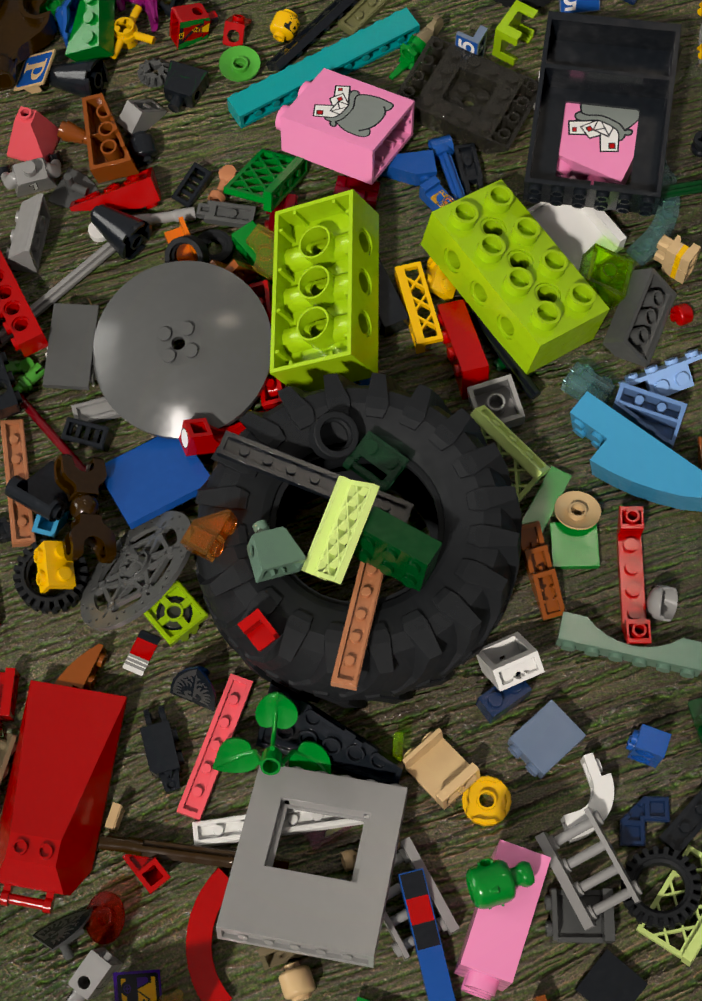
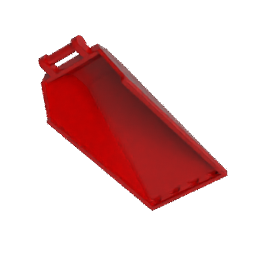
M34 680L30 681L0 819V883L4 884L0 895V905H18L40 909L43 913L51 914L56 894L71 895L90 872L93 871L128 697ZM18 886L47 892L46 898L39 899L12 894L13 887Z

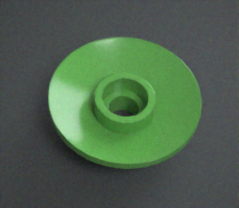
M247 46L228 48L219 59V69L222 75L235 82H244L252 79L257 75L261 66L260 57L257 52Z

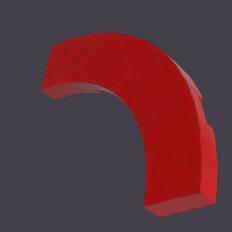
M220 868L210 876L195 900L187 926L186 958L193 986L201 1001L232 1000V997L219 979L212 954L213 929L229 880Z

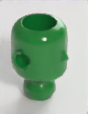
M485 858L479 860L477 865L469 868L466 872V882L470 897L474 905L479 909L489 908L490 910L498 905L503 907L505 903L515 898L516 887H530L535 883L531 865L526 861H521L515 867L509 868L508 864L503 860Z

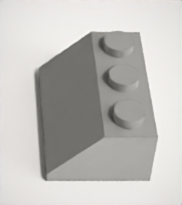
M39 193L23 201L20 210L16 211V227L11 231V246L6 250V261L9 262L11 270L38 273L51 219L44 194Z

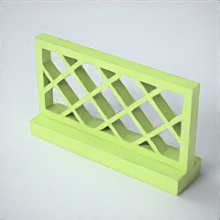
M485 405L477 407L470 416L481 427L486 443L487 439L495 440L502 457L503 455H510L514 459V468H508V471H515V484H511V486L516 487V493L520 502L551 468ZM520 471H526L533 479L528 484H521Z
M344 476L338 477L301 571L325 581L342 583L380 486L373 483L350 480Z
M688 844L681 856L684 857L686 855L688 857L691 853L700 859L702 867V852ZM697 868L696 872H702V868ZM672 870L651 904V909L655 910L657 908L658 911H661L659 903L661 899L673 897L675 907L678 905L676 896L685 894V890L674 891L672 881L675 877H680L676 871ZM669 886H670L671 892H670V893H666V891L668 890V888H669ZM699 905L697 911H695L698 921L693 926L684 927L682 925L680 926L681 928L668 931L664 928L663 932L653 934L644 928L646 924L642 923L638 925L636 931L669 951L690 967L702 948V914L701 916L699 914L702 905ZM692 930L689 936L687 937L685 931ZM682 932L684 944L680 951L670 945L668 935ZM664 936L665 941L660 939L659 937Z

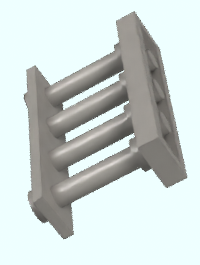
M589 807L584 809L588 817L587 819L556 836H549L548 833L542 832L535 836L544 855L551 857L549 864L585 931L597 926L595 922L598 918L597 915L632 897L635 903L642 902L640 895L643 894L637 881H631L602 829L601 825L604 824L601 815L597 810L593 812ZM592 827L595 829L601 841L569 859H561L557 851L560 849V845ZM605 850L607 851L613 862L611 866L580 883L573 881L570 875L572 868ZM619 873L626 888L593 906L591 904L587 906L582 898L585 895V891Z
M407 837L400 841L401 849L396 854L394 867L403 862L405 864L409 862L413 870L423 868L432 906L439 916L436 918L438 931H447L449 936L458 932L460 928L410 837ZM399 882L389 888L387 900L402 893ZM406 909L391 917L388 916L385 910L383 922L394 940L391 943V947L398 958L402 956L404 961L410 958L407 950L414 946L413 937L411 935L401 940L395 929L396 925L408 919Z

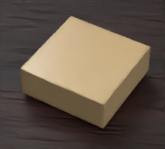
M112 803L105 823V828L108 831L116 833L119 830L125 812L121 804Z

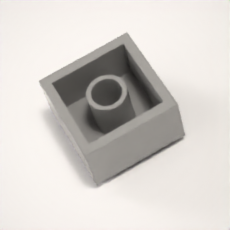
M511 374L467 387V396L472 411L477 407L485 405L508 428L525 423V414Z

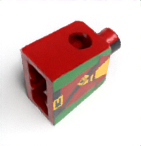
M201 3L171 7L169 36L176 48L180 50L206 39L209 33V25L218 23V15L215 10L207 12Z

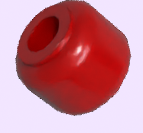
M682 303L671 308L670 319L679 326L693 321L694 312L689 304Z

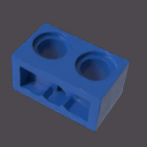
M642 724L638 730L634 729L632 735L629 736L625 748L629 750L627 758L656 768L665 757L672 734Z

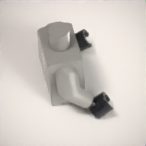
M60 151L48 154L50 163L44 158H37L14 164L12 172H10L9 164H6V166L0 167V179L7 189H15L17 197L57 187L55 178L61 175V164L63 163Z

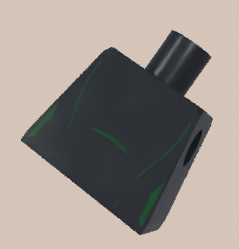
M170 61L164 84L165 100L169 102V110L178 113L182 106L195 107L210 84L207 70Z

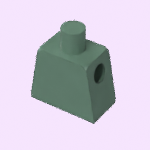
M266 520L254 523L252 528L255 534L251 536L248 542L247 552L256 583L300 572L307 558L287 529L284 527L270 529Z

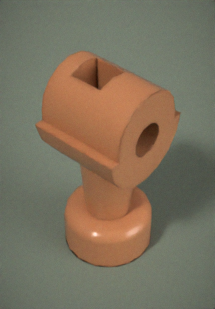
M225 165L221 170L219 169V185L216 190L210 192L208 200L226 201L224 186L236 175V168L232 165Z

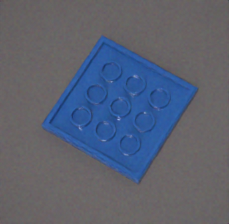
M156 437L106 462L107 477L103 483L132 530L196 497L198 489L208 480L210 474L197 455H185L179 439Z

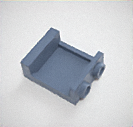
M551 699L509 738L507 744L509 745L508 750L517 759L521 758L527 764L525 766L527 771L532 776H538L542 779L561 759L584 740L586 734Z

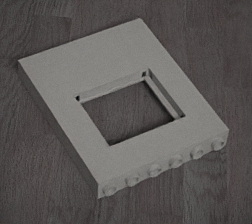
M259 765L216 924L217 939L374 968L407 803L408 788L402 787L399 784L378 783L372 779L361 780L348 775H332L325 771H309L297 766L281 767L277 774L267 775L262 772ZM288 808L364 822L351 881L273 867ZM364 814L369 815V818H364Z

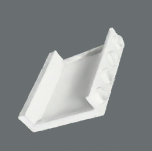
M573 175L569 179H576V177ZM546 202L537 203L527 209L581 275L624 248L627 237L605 211H597L590 207L578 209L572 207V205L564 204L553 206Z

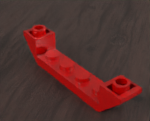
M619 506L616 542L621 628L626 644L652 643L650 619H646L641 540V534L644 530L643 506Z

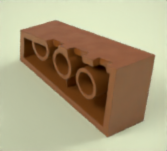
M99 93L83 97L82 105L89 167L97 182L103 183L139 174L115 116L104 95Z

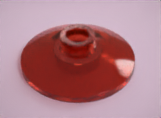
M103 891L95 895L90 901L87 909L92 908L93 911L85 925L88 935L94 942L110 944L118 938L123 929L125 910L121 899L115 893Z

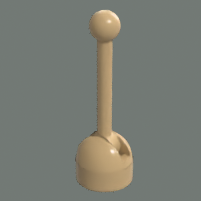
M354 850L340 852L341 862L346 872L354 870L357 852Z

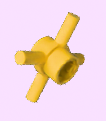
M135 5L129 17H120L114 22V38L116 42L114 44V55L110 56L112 59L118 57L122 48L132 49L136 47L138 41L154 45L156 37L139 32L135 24L142 11L141 6Z

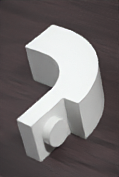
M593 753L583 755L580 760L590 786L589 802L581 810L563 815L561 823L564 831L588 818L584 811L587 807L591 808L593 812L597 810L603 821L607 818L614 800L612 775L609 773L601 776L603 772L601 762L598 758L595 759ZM592 827L568 841L569 844L586 838L595 829Z

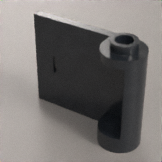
M50 461L27 480L19 475L12 477L5 488L6 496L50 522L60 520L70 510L71 502H68L67 494L55 482L53 461Z

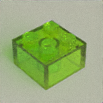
M595 243L582 255L579 272L605 304L613 309L626 297L634 261Z

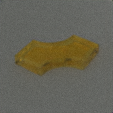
M258 223L246 239V243L256 254L253 271L272 281L274 232Z

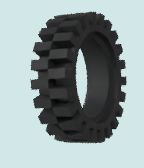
M51 538V541H57V539ZM34 542L31 544L32 549L28 550L25 548L23 550L24 556L21 557L19 555L17 558L19 564L14 565L13 569L15 571V574H13L15 588L28 607L31 606L37 612L41 610L43 614H48V611H51L52 614H58V610L61 609L63 612L68 611L67 607L70 605L74 608L77 605L76 601L78 599L81 601L82 594L90 578L89 567L83 555L76 561H73L76 587L74 589H65L57 595L47 596L36 592L30 582L32 570L37 565L34 562L33 555L39 545Z
M652 846V850L642 849L641 854H634L631 861L628 860L625 870L631 881H638L640 875L650 867H669L681 876L685 886V895L679 905L667 911L651 909L643 902L635 903L632 897L623 901L625 908L627 907L628 913L631 917L634 916L638 923H644L650 929L657 927L658 930L662 931L664 928L672 930L677 925H684L687 919L690 920L693 917V913L697 911L701 898L702 884L700 883V875L696 872V866L694 863L691 864L689 862V858L686 855L684 857L681 856L680 851L676 849L674 852L670 851L669 847L664 846V849H658V846ZM621 879V890H623L626 886Z

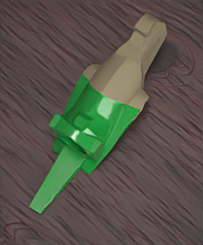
M436 14L427 26L410 37L406 45L403 43L400 46L401 56L398 61L400 64L390 74L389 78L391 80H394L406 69L412 70L433 51L435 47L433 44L434 39L444 26L442 17Z

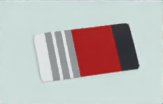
M141 630L123 664V668L142 676L160 641V637Z

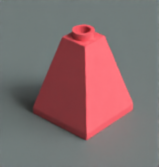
M20 106L14 120L7 157L21 161L44 158L49 163L48 154L54 153L60 140L57 137L59 128L37 110Z

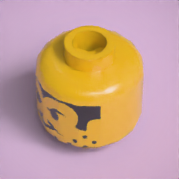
M289 9L277 11L270 24V31L274 39L284 42L291 41L295 37L300 26L297 14Z

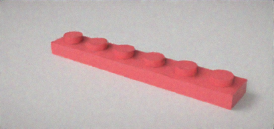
M230 673L177 808V813L201 821L220 772L213 769L219 747L225 740L234 736L254 685L253 681Z

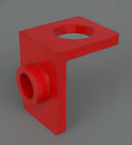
M233 14L226 19L223 45L232 47L243 46L245 27L252 22V19L245 18V16L240 14ZM230 30H236L239 33V40L237 42L229 39L228 33Z

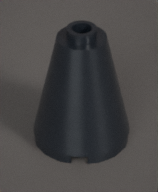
M93 58L52 65L47 81L52 87L82 98L99 93L105 96L107 89L103 88L104 82H108V71L104 61Z
M105 204L95 206L90 214L91 222L121 258L132 260L144 250L146 246L143 243L146 238L150 240L152 234V226L148 222Z

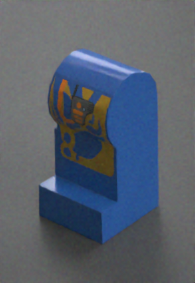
M435 175L420 185L419 198L432 211L455 201L440 185V180Z

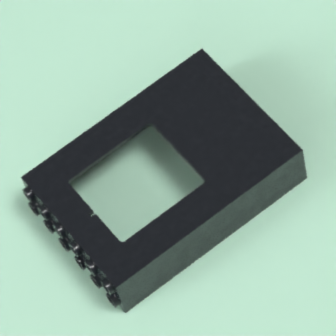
M556 11L548 12L524 181L523 200L535 204L546 202L553 206H561L562 204L572 205V207L578 209L590 207L597 211L616 210L622 214L633 212L641 216L656 215L661 197L682 24ZM566 103L639 111L629 185L594 181V185H590L591 181L556 176Z

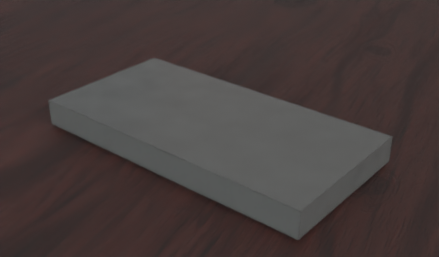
M54 303L43 378L44 388L90 390L93 367V341L99 320V305Z

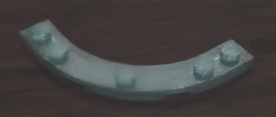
M666 158L662 186L677 183L676 176L672 174L671 169L667 165ZM680 196L660 199L651 225L627 249L626 253L641 266H644L658 250L656 248L657 243L665 234L670 237L679 214Z

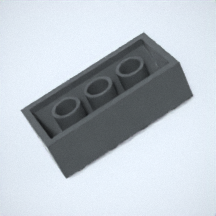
M654 268L633 270L602 343L614 356L643 367H648L677 295Z

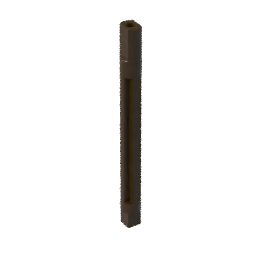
M102 834L98 849L124 852L128 855L232 868L236 854L234 850ZM275 858L273 867L288 870L289 859Z

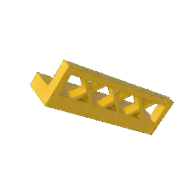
M421 261L396 266L394 271L399 296L409 316V330L416 354L425 352V346L428 344L443 341ZM417 269L419 276L414 281L406 276V271ZM415 287L424 291V296L421 300L412 296ZM420 307L430 311L427 319L417 314ZM428 326L435 330L437 336L424 338L423 331Z

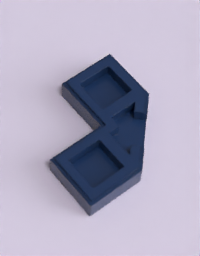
M644 796L619 821V847L644 848L646 846L645 823L670 822L669 797Z

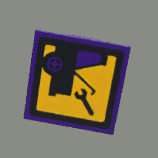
M160 969L113 973L115 1001H163Z

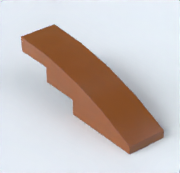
M536 520L522 524L521 553L542 620L562 616L563 611H566L556 570L552 567L548 546L544 542L540 522Z

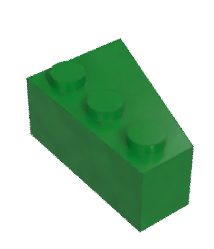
M80 0L65 56L74 61H81L93 58L103 59L114 55L115 0Z

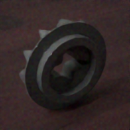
M153 57L151 60L145 59L143 64H139V70L137 71L139 80L148 87L164 85L169 63L164 62L162 58L156 59ZM150 68L157 70L158 76L154 72H151Z

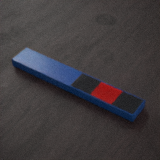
M423 868L399 873L397 876L428 1001H456Z

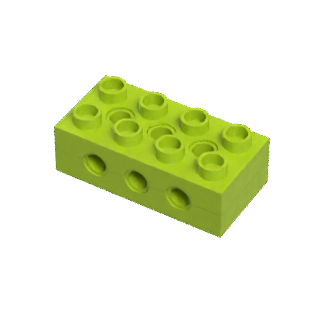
M502 179L431 213L421 246L439 266L497 341L527 375L594 339L610 308Z
M354 189L276 211L270 374L286 386H294L310 392L324 388L323 375L337 373L345 376L352 382L371 378L372 372L378 373L379 214Z

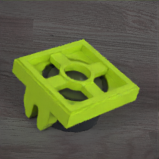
M179 580L174 582L162 598L143 614L170 647L180 639L181 641H187L190 633L195 635L199 629L198 625L209 617Z

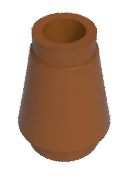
M69 120L61 122L57 137L62 138V141L87 145L86 131Z

